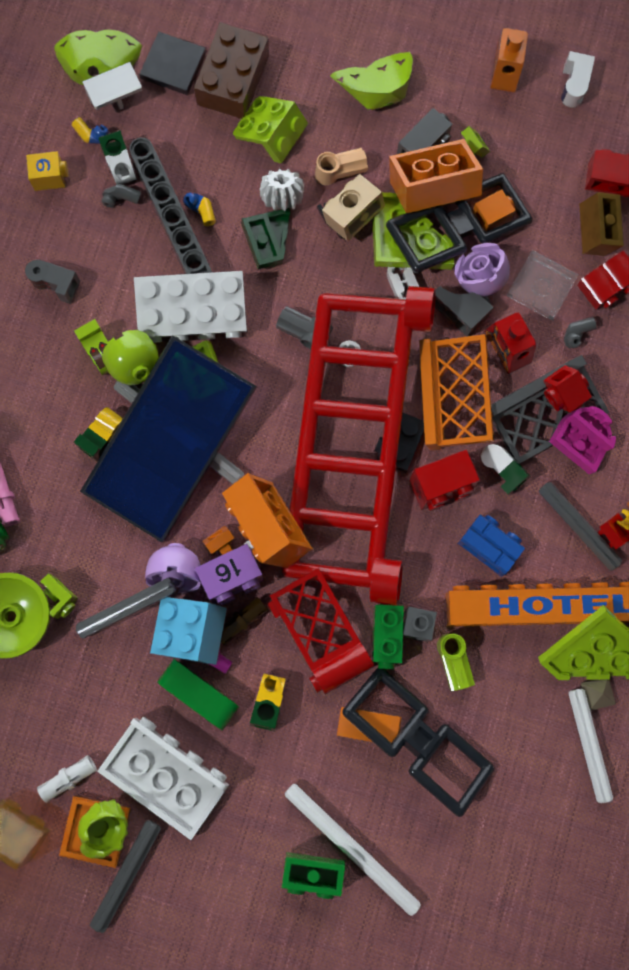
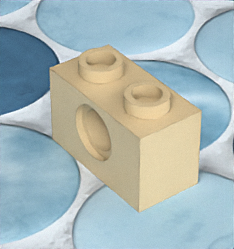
M359 174L354 180L349 181L335 198L330 199L326 203L322 212L326 223L345 240L349 241L385 207L382 191Z

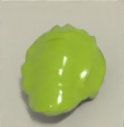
M104 800L95 803L79 821L78 836L82 843L80 851L88 858H105L113 851H120L123 848L124 839L128 835V824L125 812L115 800Z

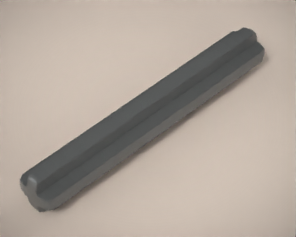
M547 482L539 489V493L610 571L615 570L621 565L622 559L552 482Z
M166 578L77 623L76 633L83 639L174 594L176 586L170 578Z
M147 820L144 823L92 918L90 927L95 931L104 933L108 928L158 836L161 827L154 821Z

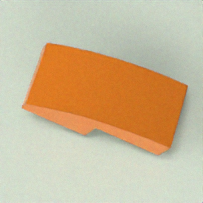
M341 707L337 736L372 742L343 716L342 710L344 707ZM364 710L356 711L390 742L400 732L402 717Z

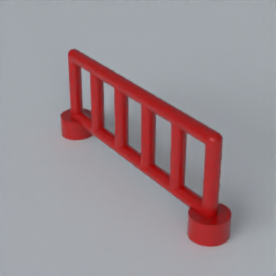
M409 286L406 300L323 293L318 297L289 511L302 532L304 524L369 531L371 535L366 570L302 563L297 560L288 568L282 567V573L285 577L299 579L319 568L327 583L370 588V602L398 605L402 586L403 561L385 559L412 332L432 331L436 288ZM332 310L398 316L394 351L385 352L329 347L328 340ZM325 363L391 369L387 406L321 400ZM318 416L385 422L380 460L314 453ZM311 470L378 477L373 515L307 508ZM316 576L309 579L311 581H319Z

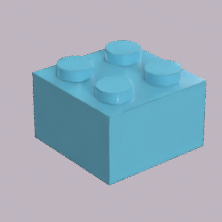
M169 597L160 601L150 653L216 665L227 608L207 602Z

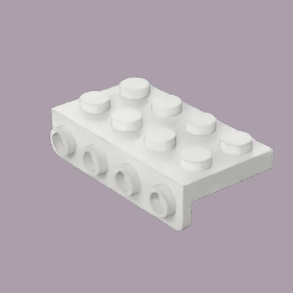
M243 271L134 277L138 330L147 333L154 343L162 342V337L172 335L179 337L181 341H188V335H199V340L215 339V334L226 333V338L242 337V332H247Z
M142 717L141 720L133 718L130 722L131 725L97 772L192 840L228 788L229 784L225 782L227 776L214 767L211 771L202 765L204 760L191 750L186 754L178 748L179 741L167 733L164 737L155 731L157 726L145 717Z

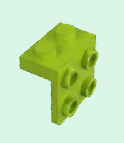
M259 96L252 102L245 117L239 121L238 126L233 131V135L239 140L262 144L274 162L282 163L308 125V122L295 102Z

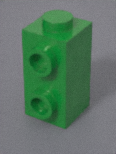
M374 606L372 662L378 663V669H395V664L402 663L404 606Z

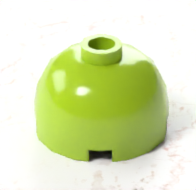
M127 330L122 332L124 336L117 340L113 337L107 343L103 350L102 360L108 373L117 382L129 386L138 385L145 382L159 359L156 345L147 333L139 330Z

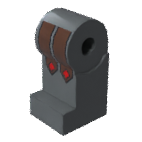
M32 260L25 269L26 276L35 288L53 290L61 301L71 304L81 282L76 272L42 260Z

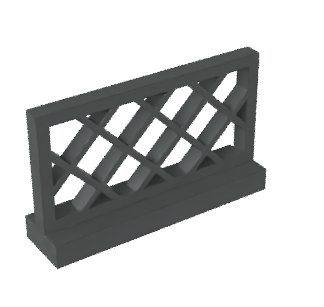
M582 355L573 358L491 404L493 424L509 453L519 464L552 445L549 442L550 440L537 439L540 424L553 428V435L561 421L563 412L569 413L563 409L558 411L555 424L542 420L545 406L555 409L547 402L544 394L547 387L543 380L564 365L578 370L589 383L588 390L592 396L589 400L594 401L596 406L606 414L610 413L584 367L587 363ZM543 395L542 400L536 399L539 396ZM527 403L540 404L537 419L524 415ZM520 408L519 413L513 412L514 410ZM507 414L518 417L514 432L505 429L500 418ZM522 419L535 423L532 437L519 433ZM517 437L531 441L528 452L522 456L519 455L515 448ZM535 443L541 444V445L537 446L536 448H534Z

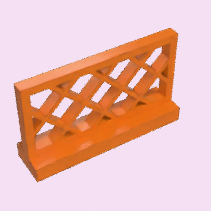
M486 335L431 341L430 338L419 340L425 445L430 450H440L441 447L494 442ZM480 343L481 352L474 360L464 353V350L470 344ZM451 347L456 353L445 363L439 358V348ZM460 355L470 362L461 375L451 367ZM481 359H482V366H480V365L478 364V362H479ZM474 367H477L483 374V378L476 386L465 379ZM447 370L458 377L449 389L441 384V377ZM462 381L472 388L463 401L452 393ZM482 386L484 388V393L481 390H479ZM476 392L484 398L485 402L478 412L467 405ZM449 396L460 403L450 416L443 411L442 404ZM464 407L474 415L465 427L454 420ZM484 412L486 420L481 416ZM443 415L447 418L444 423H443ZM480 419L486 424L487 435L474 436L468 430ZM451 422L462 430L455 439H444V430Z

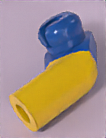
M76 118L72 122V127L85 143L100 144L98 138L109 133L104 125H100V127L97 125L95 129L89 128L82 118Z
M190 192L184 196V204L189 209L201 214L204 226H212L216 223L212 205L208 198Z

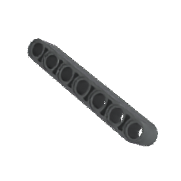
M146 138L133 140L129 149L134 166L184 273H213L152 143ZM141 153H148L146 156H139ZM153 174L158 175L156 178L153 179L148 178ZM162 196H168V197H169V198H168L167 200H165V201H159V200H158V199H159L160 197H162ZM172 218L179 219V221L176 223L168 222ZM182 240L190 241L188 245H179ZM194 262H198L201 264L198 268L195 269L189 267V265Z

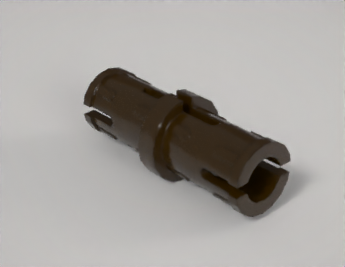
M258 597L241 611H235L232 614L233 617L224 624L221 643L224 646L243 630L245 632L249 630V626L255 620L268 612V609Z

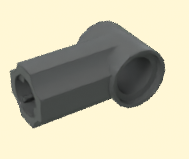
M286 306L278 318L276 328L299 339L305 347L311 349L315 317L310 318ZM330 325L329 336H330V334H331V332H332V330H333V327H332L331 325Z

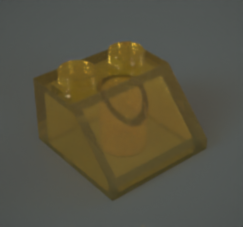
M2 799L0 800V860L17 870L31 862L50 830L44 827L46 823L41 818L33 814L27 816L21 812L22 807L11 799L4 801Z

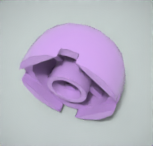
M495 243L476 245L471 248L472 252L466 257L463 254L458 259L455 265V275L461 287L468 293L474 292L482 297L493 295L500 291L509 279V261L504 251Z
M171 543L166 547H162L149 558L145 571L146 584L152 586L166 578H170L175 586L180 588L178 593H188L199 589L201 581L195 568L201 566L197 555L179 543Z

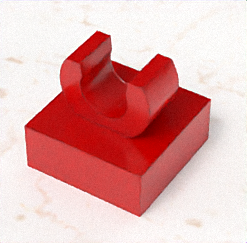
M619 513L603 523L597 532L600 536L605 534L610 541L608 545L615 549L629 541V530L617 524V521L624 520Z

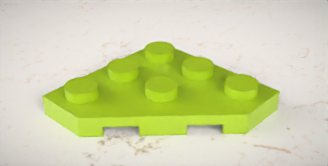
M382 192L385 207L372 218L374 267L411 268L386 228L388 220L406 212L396 193ZM426 217L399 227L419 261L453 246L450 238L446 235L442 236L432 227L433 223ZM454 258L429 269L452 270Z
M603 605L538 657L539 662L558 680H570V677H586L587 680L610 679V676H625L626 679H629V629Z

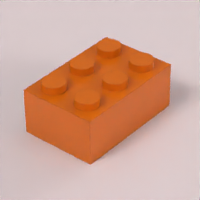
M465 139L389 156L390 184L406 213L417 212L482 195L483 168Z
M247 473L222 493L227 501L225 503L227 510L237 518L240 524L238 528L241 534L251 542L254 547L252 552L259 562L288 568L313 549L271 481Z

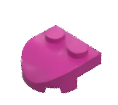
M591 406L579 408L565 415L559 422L549 442L585 472L592 474L597 471L606 451L614 448L616 436H612L610 428L612 420L600 408Z

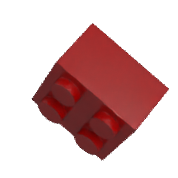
M467 449L414 469L409 479L421 510L429 508L430 511L445 506V502L449 499L454 498L456 502L469 497L470 493L475 490L476 484L480 481Z

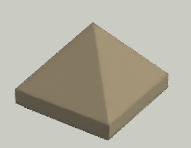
M609 679L580 683L581 688L585 690L590 711L616 704Z

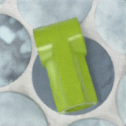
M457 634L442 635L438 639L437 650L442 658L450 691L461 690L475 685L465 651L466 643L464 639ZM450 638L456 640L458 644L457 651L453 654H448L444 646L445 642Z

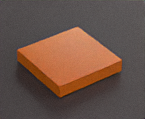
M73 796L59 856L117 868L121 850L113 851L105 858H88L80 851L82 843L78 836L79 821L95 803L101 801ZM120 805L121 809L125 812L128 823L131 808Z

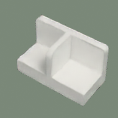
M130 62L83 81L87 96L95 109L114 102L117 103L120 110L124 109L121 99L142 91V86Z

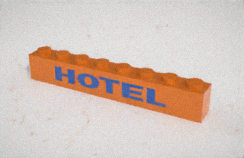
M607 582L591 583V588H581V583L563 584L564 588L553 589V584H536V589H525L524 584L508 585V590H497V585H482L480 590H469L467 585L453 586V591L445 593L447 627L580 624L603 605L622 623H629V582H621L619 587H609Z

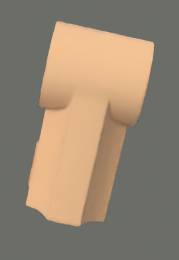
M359 148L338 154L332 152L320 154L316 162V180L322 185H331L339 178L367 172L368 165L365 151ZM323 167H330L332 170L326 171Z

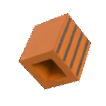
M502 189L475 203L473 212L486 232L510 222L516 211L511 197L506 196Z

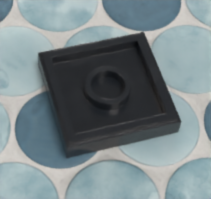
M158 32L140 71V78L188 95L205 57L206 48Z

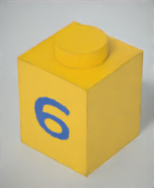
M58 151L26 155L28 179L34 191L65 187V177L69 176L66 161L61 160Z

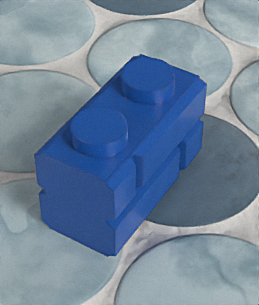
M480 514L457 544L502 577L510 570L525 547L521 545L522 540L512 532L506 534L499 529L498 526L500 524L489 515L483 517Z

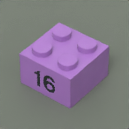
M248 544L195 568L209 600L213 604L218 603L220 606L235 600L234 595L241 591L248 594L261 587L260 582L264 581Z

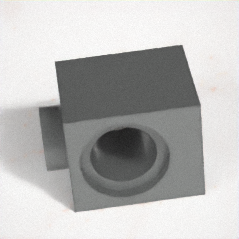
M408 607L404 615L403 637L424 642L432 641L437 612Z

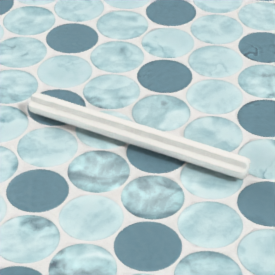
M296 784L289 787L285 792L286 798L404 911L413 916L419 910L420 902Z

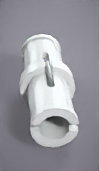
M86 755L69 768H62L59 770L58 775L37 787L40 797L45 803H48L67 789L72 790L76 787V783L97 771L95 763L89 755Z

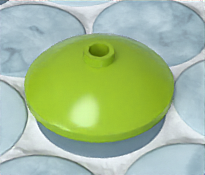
M0 573V658L3 659L24 655L37 646L44 637L50 621V606L42 588L32 579L17 573ZM11 612L16 614V619L13 622L8 620V615Z

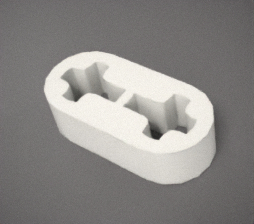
M388 267L387 278L395 298L406 300V297H402L405 292L404 287L406 286L407 290L409 286L419 287L412 269L399 268V270H405L403 272V280L401 281L398 274H393L395 267Z

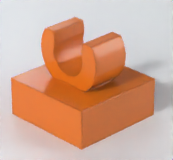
M224 525L202 542L211 554L219 550L224 555L232 551L228 542L234 539V536Z

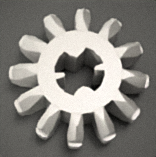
M279 168L277 172L269 171L268 175L262 176L260 196L262 201L265 202L266 207H273L274 211L277 209L285 211L286 208L295 209L296 204L302 203L304 183L299 178V173H291L290 169L281 171Z

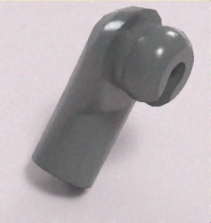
M117 184L103 191L101 201L104 206L109 208L114 207L116 201L120 199L137 204L141 192L128 186Z
M589 317L570 323L564 335L565 345L568 348L579 347L582 343L580 340L583 333L596 329L595 319Z

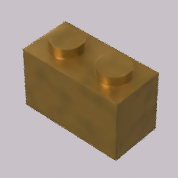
M597 192L579 204L583 254L606 256L624 246L620 195Z

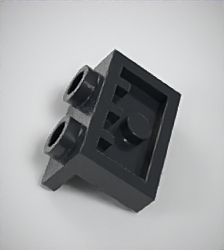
M402 413L396 469L407 473L424 431V421ZM381 436L374 452L379 453L377 460H380L383 439Z

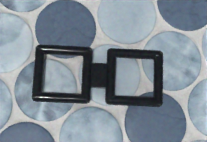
M500 173L483 180L482 192L499 185L505 195L513 200L519 218L492 230L485 231L466 200L456 201L455 203L459 209L446 213L442 206H435L417 212L404 213L386 222V228L414 273L422 272L465 253L467 245L462 238L472 233H475L480 243L483 244L532 223L533 218L505 174ZM434 213L454 246L419 261L399 227Z
M377 668L343 708V716L389 757H395L403 746L406 747L417 757L409 768V774L455 816L462 817L494 772V765L449 725L442 724L435 733L423 722L429 713V708L385 669ZM381 681L415 710V713L392 742L356 712ZM445 739H448L481 768L459 801H456L423 771Z

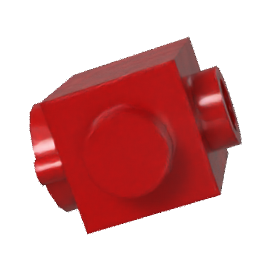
M566 365L543 380L547 387L544 391L545 397L557 412L563 409L571 413L581 408L587 400L592 398L588 390L589 383L578 370Z

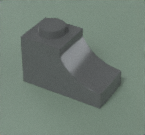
M441 286L436 289L435 308L466 337L470 336L490 316L493 309L490 300L486 296L482 297L474 292L455 294L443 289Z

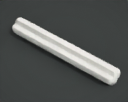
M571 690L569 698L596 800L598 803L611 802L613 794L585 690Z

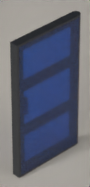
M172 335L80 492L158 541L165 542L257 386L184 343L179 337Z

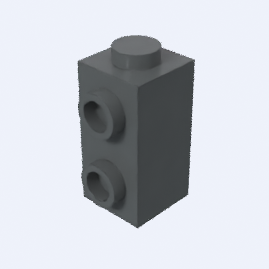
M432 108L398 143L397 154L448 143L451 139L450 131L452 128L449 118Z

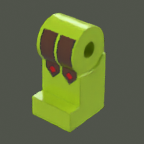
M94 319L74 330V332L103 376L108 373L102 360L103 350L108 341Z

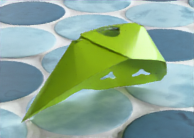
M80 30L66 35L55 45L54 49L64 71L73 81L83 85V81L95 77L88 73L90 66L97 67L99 70L98 75L129 62L133 67L140 56L142 46L136 39L121 31L102 30L93 32L90 30ZM108 35V36H111V37H113V36H116V37H114L113 39H110L109 37H106V36ZM77 36H78V37L86 36V37L82 38L81 40H79L78 38H76ZM126 40H128L130 43L134 45L129 46Z
M411 52L397 53L378 59L367 68L350 67L336 71L330 77L365 108L375 110L400 102L406 97L413 58ZM403 59H406V60L402 63V65H400L399 63H396V61H402ZM384 65H387L385 71L378 70V68H383ZM356 74H359V75H360V76L357 77V79H355V78H353V77L350 76V75L355 76ZM343 77V83L337 79Z

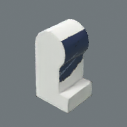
M569 52L563 69V73L569 74V79L561 94V100L566 106L574 108L582 103L584 95L588 90L595 59L594 56Z

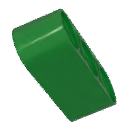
M175 659L171 661L157 681L160 686L222 731L240 708L236 703Z

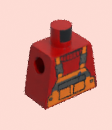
M519 312L495 322L484 331L507 374L532 363L537 345Z

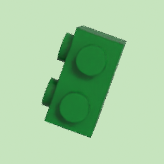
M286 852L282 888L287 889V892L291 894L304 895L306 891L317 893L316 896L320 898L334 899V896L342 895L345 862L339 859Z

